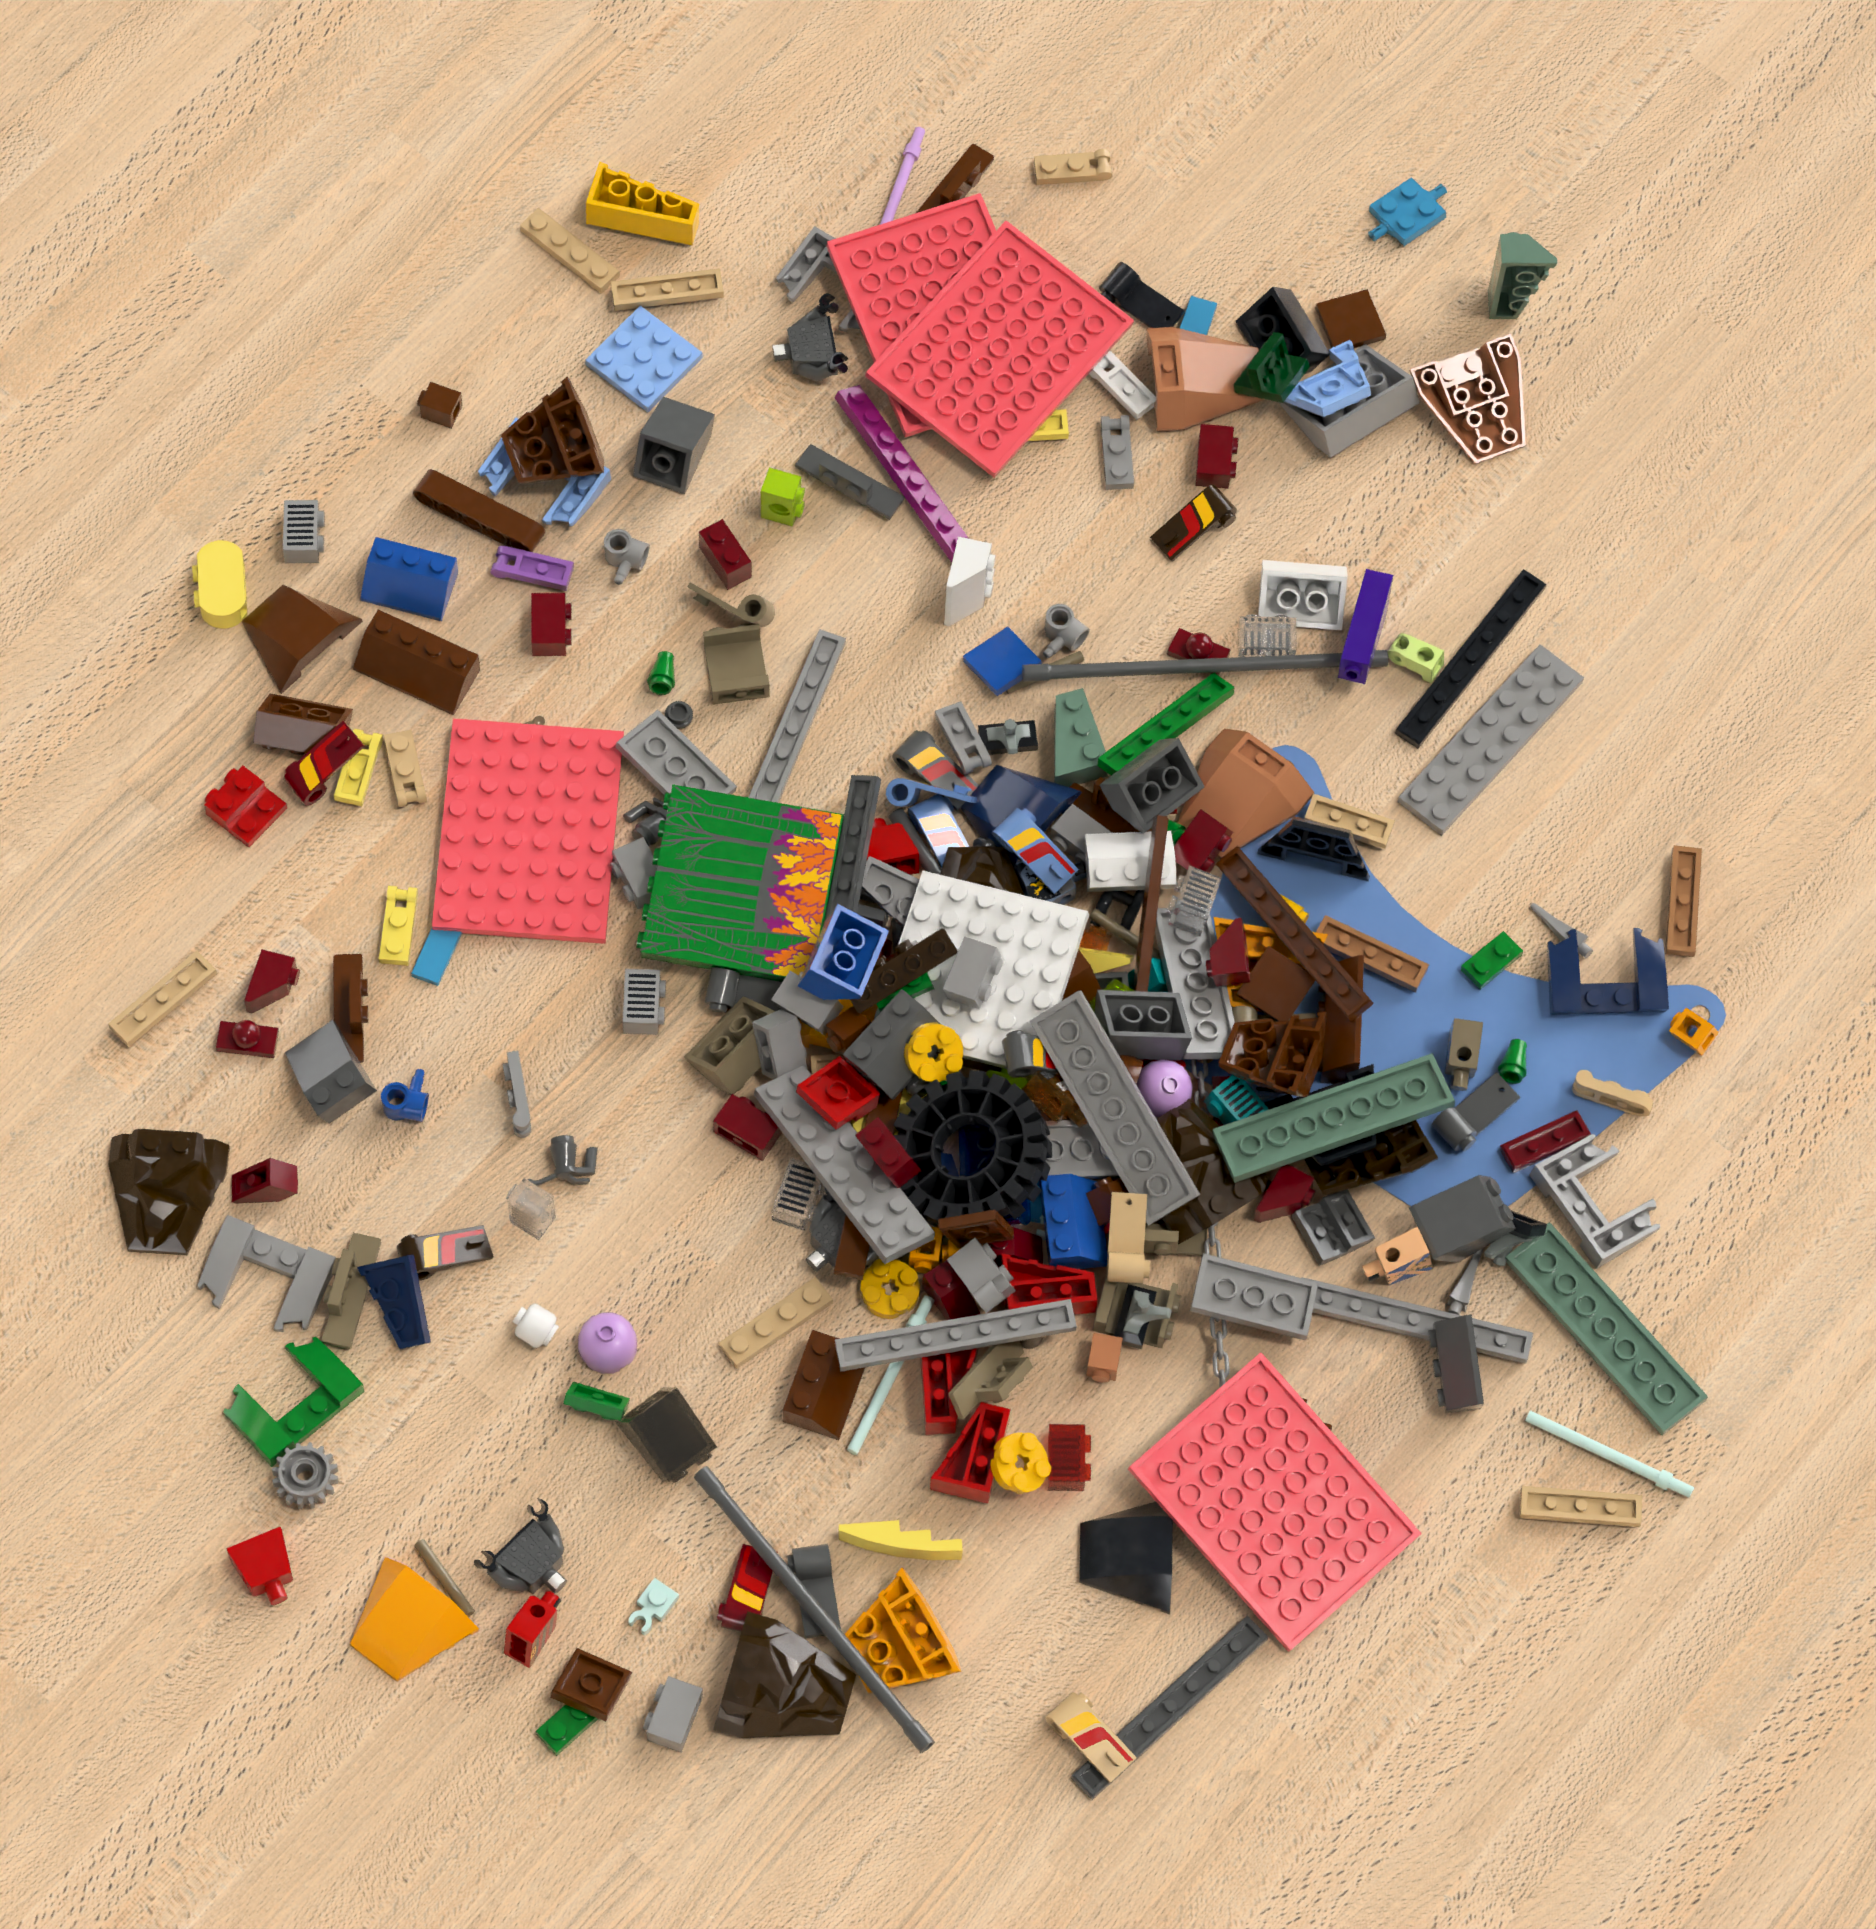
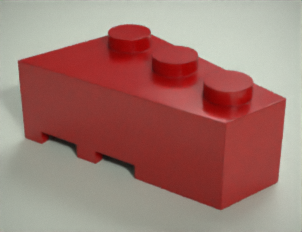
M1001 1254L1000 1266L1004 1265L1014 1279L1010 1283L1016 1290L1005 1299L1006 1310L1071 1299L1074 1315L1096 1313L1097 1293L1094 1272L1061 1265L1055 1267L1038 1263L1037 1260L1029 1259L1027 1261L1012 1258L1008 1254Z
M979 1348L920 1358L925 1435L954 1434L956 1432L959 1417L951 1402L949 1392L974 1366Z
M981 1402L962 1430L954 1446L946 1454V1458L938 1470L932 1475L930 1490L988 1504L995 1480L991 1470V1459H994L995 1453L993 1449L995 1444L1006 1436L1011 1409Z

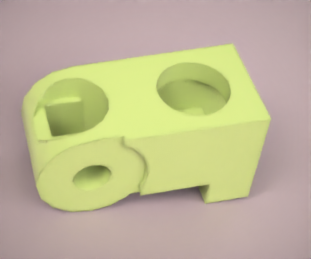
M1399 634L1387 651L1388 657L1392 662L1422 675V680L1431 684L1444 666V650L1407 634Z

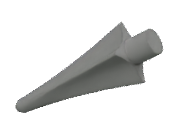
M1532 903L1530 905L1531 909L1546 923L1561 942L1569 938L1566 932L1574 928L1558 920L1537 904ZM1576 930L1578 953L1586 959L1592 954L1593 949L1586 944L1588 936Z
M1483 1248L1474 1253L1467 1269L1450 1294V1299L1446 1304L1450 1306L1449 1313L1460 1315L1461 1310L1466 1312Z

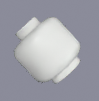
M536 1303L530 1305L527 1310L521 1307L513 1320V1323L517 1324L515 1336L534 1348H539L542 1344L547 1346L559 1327L555 1324L557 1318L553 1313Z

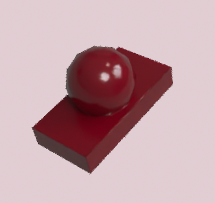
M1179 628L1167 651V655L1178 660L1228 658L1231 649L1214 643L1206 633L1197 632L1193 634ZM1211 672V674L1215 673L1219 676L1221 672Z
M241 1020L238 1023L220 1021L216 1051L275 1058L279 1028L260 1026L250 1020Z

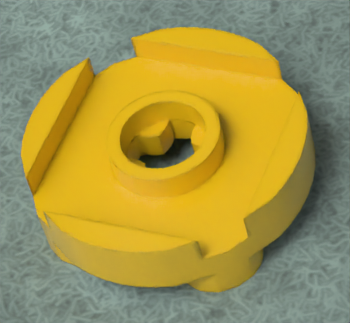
M931 1022L917 1027L911 1035L913 1036L910 1038L909 1044L906 1043L904 1058L908 1069L914 1075L925 1081L932 1082L937 1079L941 1082L947 1080L946 1075L958 1072L962 1068L963 1044L955 1030L948 1026ZM933 1045L940 1049V1054H938L935 1060L932 1057H928V1053L932 1051L931 1046Z
M881 1259L876 1260L866 1270L863 1280H861L860 1293L868 1310L872 1314L884 1319L898 1318L899 1315L913 1310L920 1294L917 1272L899 1260H892L887 1264H884ZM893 1283L899 1290L898 1292L893 1291L891 1295H887L886 1289L882 1287Z
M1013 1433L1001 1438L995 1444L993 1449L995 1450L994 1459H991V1470L997 1483L1005 1490L1010 1489L1016 1492V1494L1028 1493L1039 1488L1045 1478L1050 1475L1051 1466L1048 1462L1046 1451L1034 1434ZM1017 1456L1022 1458L1024 1469L1016 1467Z

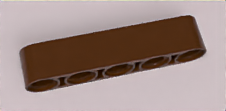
M432 469L427 470L413 491L414 497L422 504L504 546L533 552L546 532L543 526L535 520Z

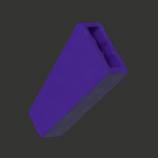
M1366 569L1342 652L1338 678L1366 684L1386 619L1394 575Z

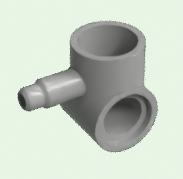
M614 529L608 532L604 538L606 561L614 567H619L614 579L618 585L623 584L631 568L642 570L650 549V544L631 538L630 534L622 529ZM615 546L624 547L622 550H614L613 548Z
M1055 604L1046 612L1045 633L1052 640L1043 652L1046 658L1056 654L1064 645L1071 651H1075L1089 635L1090 629L1074 617L1072 609L1067 605ZM1055 621H1063L1065 624H1064V625H1056V624H1054L1053 622H1055Z

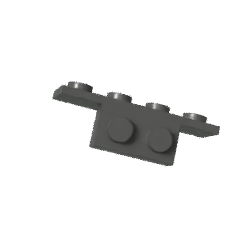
M812 444L807 447L795 464L796 468L889 520L905 499L898 492Z

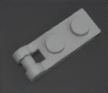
M1129 415L1120 416L1118 419L1101 416L1106 490L1134 489ZM1110 430H1120L1121 435H1111Z
M961 701L935 711L936 720L957 757L964 775L972 773L974 768L980 766L985 768L992 765L990 755ZM976 752L977 756L968 757V754Z
M512 1051L507 1052L508 1063H503L502 1065L505 1081L511 1080L512 1090H507L510 1108L516 1107V1113L513 1115L514 1133L517 1137L525 1138L531 1133L530 1114L519 1052Z

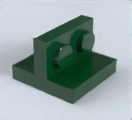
M1273 332L1233 384L1235 393L1284 403L1309 369L1308 359L1288 355L1283 334Z

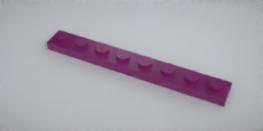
M857 385L839 390L834 397L952 563L958 537L969 539L862 387Z

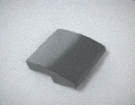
M1349 1190L1324 1196L1319 1203L1296 1210L1291 1216L1319 1266L1351 1253L1375 1239Z

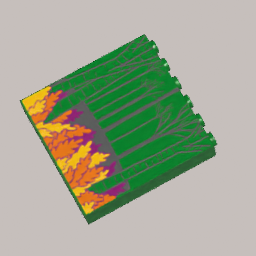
M672 784L671 793H665L663 809L667 810L666 821L660 820L658 837L662 838L661 847L655 848L652 865H657L655 876L650 875L647 893H652L650 904L645 903L642 912V921H646L644 932L639 931L636 948L641 949V958L711 970V968H723L736 971L740 975L780 982L784 981L789 971L797 975L800 972H804L824 925L844 814Z

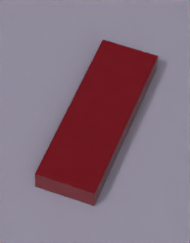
M1578 1110L1500 1145L1499 1149L1510 1169L1515 1173L1588 1137L1591 1133Z

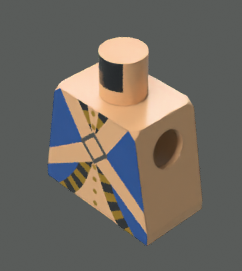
M1418 1227L1375 1248L1377 1259L1362 1266L1369 1282L1385 1276L1389 1285L1433 1269L1430 1252Z

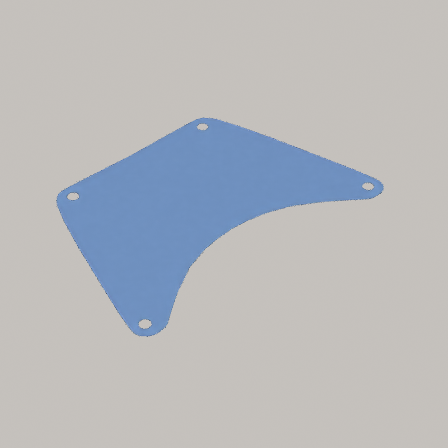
M1283 745L1272 748L1294 764L1314 791V794L1332 799L1321 770L1314 758L1294 746ZM1311 799L1296 817L1305 818ZM1291 819L1240 848L1279 894L1305 908L1304 911L1309 914L1305 924L1312 932L1317 931L1324 916L1327 915L1429 964L1428 970L1416 992L1364 968L1363 991L1374 1004L1362 1013L1359 1069L1374 1064V1073L1433 1053L1455 1099L1456 1107L1496 1072L1500 1074L1498 1067L1512 1039H1521L1527 1043V1074L1520 1083H1508L1520 1096V1099L1475 1137L1476 1142L1468 1150L1463 1151L1460 1149L1455 1151L1431 1126L1432 1122L1443 1111L1417 1119L1438 1160L1413 1173L1373 1182L1409 1206L1477 1175L1493 1178L1501 1189V1194L1499 1195L1503 1203L1507 1206L1511 1205L1536 1186L1529 1174L1534 1166L1543 1160L1513 1173L1499 1149L1500 1145L1578 1110L1590 1133L1598 1136L1625 1113L1624 1111L1576 1096L1573 1093L1572 1086L1580 1070H1588L1595 1079L1604 1082L1614 1081L1623 1088L1649 1093L1696 1052L1669 1032L1671 1028L1670 1023L1678 1012L1682 1013L1685 1008L1691 1010L1693 1007L1701 1005L1709 1010L1710 1018L1707 1022L1712 1024L1717 1031L1724 1024L1726 1017L1724 1004L1715 994L1697 985L1668 986L1669 1009L1666 1012L1550 1015L1549 982L1504 970L1480 990L1461 971V966L1472 955L1448 943L1402 908L1371 873L1362 856L1361 858L1370 875L1369 881L1341 875L1343 864L1287 851L1286 859L1283 861L1257 854L1258 849L1276 835ZM1222 874L1210 911L1216 941L1217 936L1213 917L1231 920L1242 918L1243 924L1269 927L1227 877ZM1330 952L1337 961L1344 960V958ZM1316 981L1294 1014L1316 1013L1317 1017L1318 1002H1323L1324 993L1318 992L1319 984ZM1257 1011V1014H1258V1015H1264V1014H1265V1013H1263V1012ZM1454 1018L1483 1022L1477 1070L1474 1077L1468 1079L1466 1091L1451 1089V1075L1445 1074L1449 1030ZM1697 1028L1690 1029L1688 1035L1693 1036ZM1459 1057V1060L1466 1061L1464 1058ZM1182 1058L1186 1064V1069L1192 1073L1191 1059ZM1213 1059V1061L1207 1063L1208 1076L1204 1081L1211 1086L1212 1076H1232V1074L1219 1067L1220 1059ZM1196 1060V1073L1198 1074L1199 1071H1202L1204 1074L1203 1063ZM1317 1072L1310 1092L1332 1084L1320 1083V1073ZM1245 1081L1263 1103L1287 1095L1281 1092L1258 1091L1256 1087L1261 1086Z

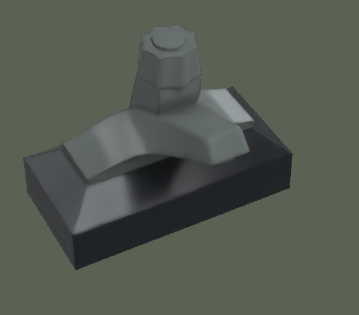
M1008 719L1005 723L978 725V734L989 755L1017 754L1018 752L1038 750L1035 720L1015 722L1012 719Z
M1512 1211L1514 1216L1512 1221L1516 1229L1491 1243L1484 1252L1485 1257L1494 1258L1493 1263L1505 1266L1507 1261L1505 1257L1511 1252L1512 1248L1522 1242H1531L1534 1238L1544 1236L1547 1224Z
M1128 1284L1114 1334L1115 1337L1123 1338L1122 1345L1142 1350L1149 1321L1170 1318L1171 1309L1154 1305L1157 1295L1156 1291Z

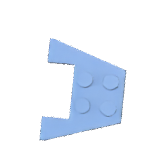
M1348 340L1328 349L1330 359L1337 365L1298 382L1284 402L1325 417L1371 396L1370 385L1363 368L1359 364L1352 341Z

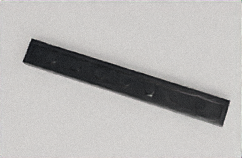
M1523 569L1401 722L1395 734L1419 749L1542 594L1547 584Z

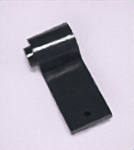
M1119 262L1099 286L1101 295L1150 328L1174 327L1185 313L1182 308L1142 282L1140 276L1123 262Z

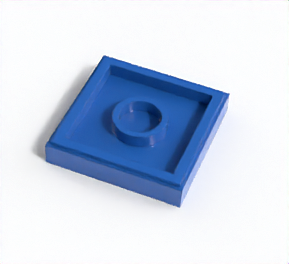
M1008 626L963 655V662L996 696H999L1023 680L1022 665L1042 664V661Z

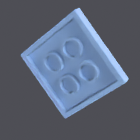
M640 305L585 359V364L648 413L703 358V353Z

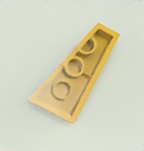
M599 161L586 201V224L693 245L699 226V204L670 191L664 193L655 189L654 184L644 181V183L630 178V174L621 170L615 172L608 169L607 164Z

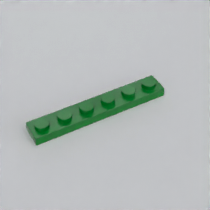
M1212 673L1098 758L1097 766L1112 776L1158 740L1176 738L1232 697L1235 687L1217 674Z

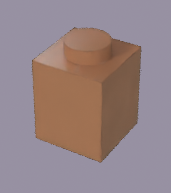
M1093 1333L1086 1376L1092 1377L1097 1382L1116 1381L1123 1338Z

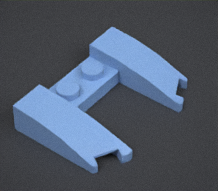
M515 418L511 425L514 424L518 420V418ZM502 438L478 470L480 477L486 475L492 486L489 487V491L495 497L515 475ZM604 466V473L564 478L569 482L546 513L542 522L546 525H551L552 521L569 522V526H574L610 482V469Z

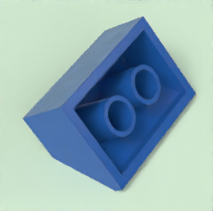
M375 537L366 564L360 599L364 602L442 622L458 576L457 558Z
M837 904L822 927L798 987L823 1000L860 999L889 930Z
M1073 1174L1049 1175L1047 1181L1040 1180V1189L1042 1190L1040 1198L1049 1265L1055 1267L1061 1265L1075 1269L1107 1267L1108 1254L1104 1225H1098L1086 1196L1087 1192L1096 1189L1094 1184L1096 1181Z

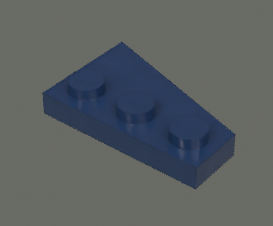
M414 1255L357 1267L361 1276H365L371 1288L369 1292L373 1299L378 1301L384 1312L383 1318L399 1349L431 1343Z

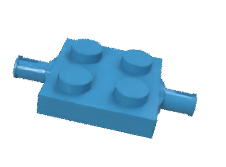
M1411 177L1369 206V212L1380 224L1368 232L1369 237L1375 242L1387 233L1405 246L1446 218V211L1436 202L1438 198L1447 193L1445 186L1439 184L1431 191H1427Z

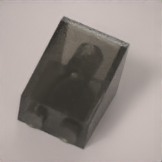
M675 1387L661 1388L626 1413L621 1421H615L660 1480L664 1482H670L671 1480L673 1483L678 1482L688 1474L686 1469L694 1463L699 1466L712 1457L710 1452L717 1448L683 1395Z

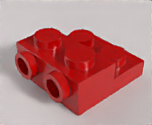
M242 765L238 771L233 768L227 773L224 778L225 784L219 790L214 788L206 795L204 806L207 816L250 848L287 809V803L266 788L263 780Z
M841 1056L798 1084L796 1093L835 1130L851 1119L857 1122L875 1109L880 1096L877 1088L871 1082H867Z

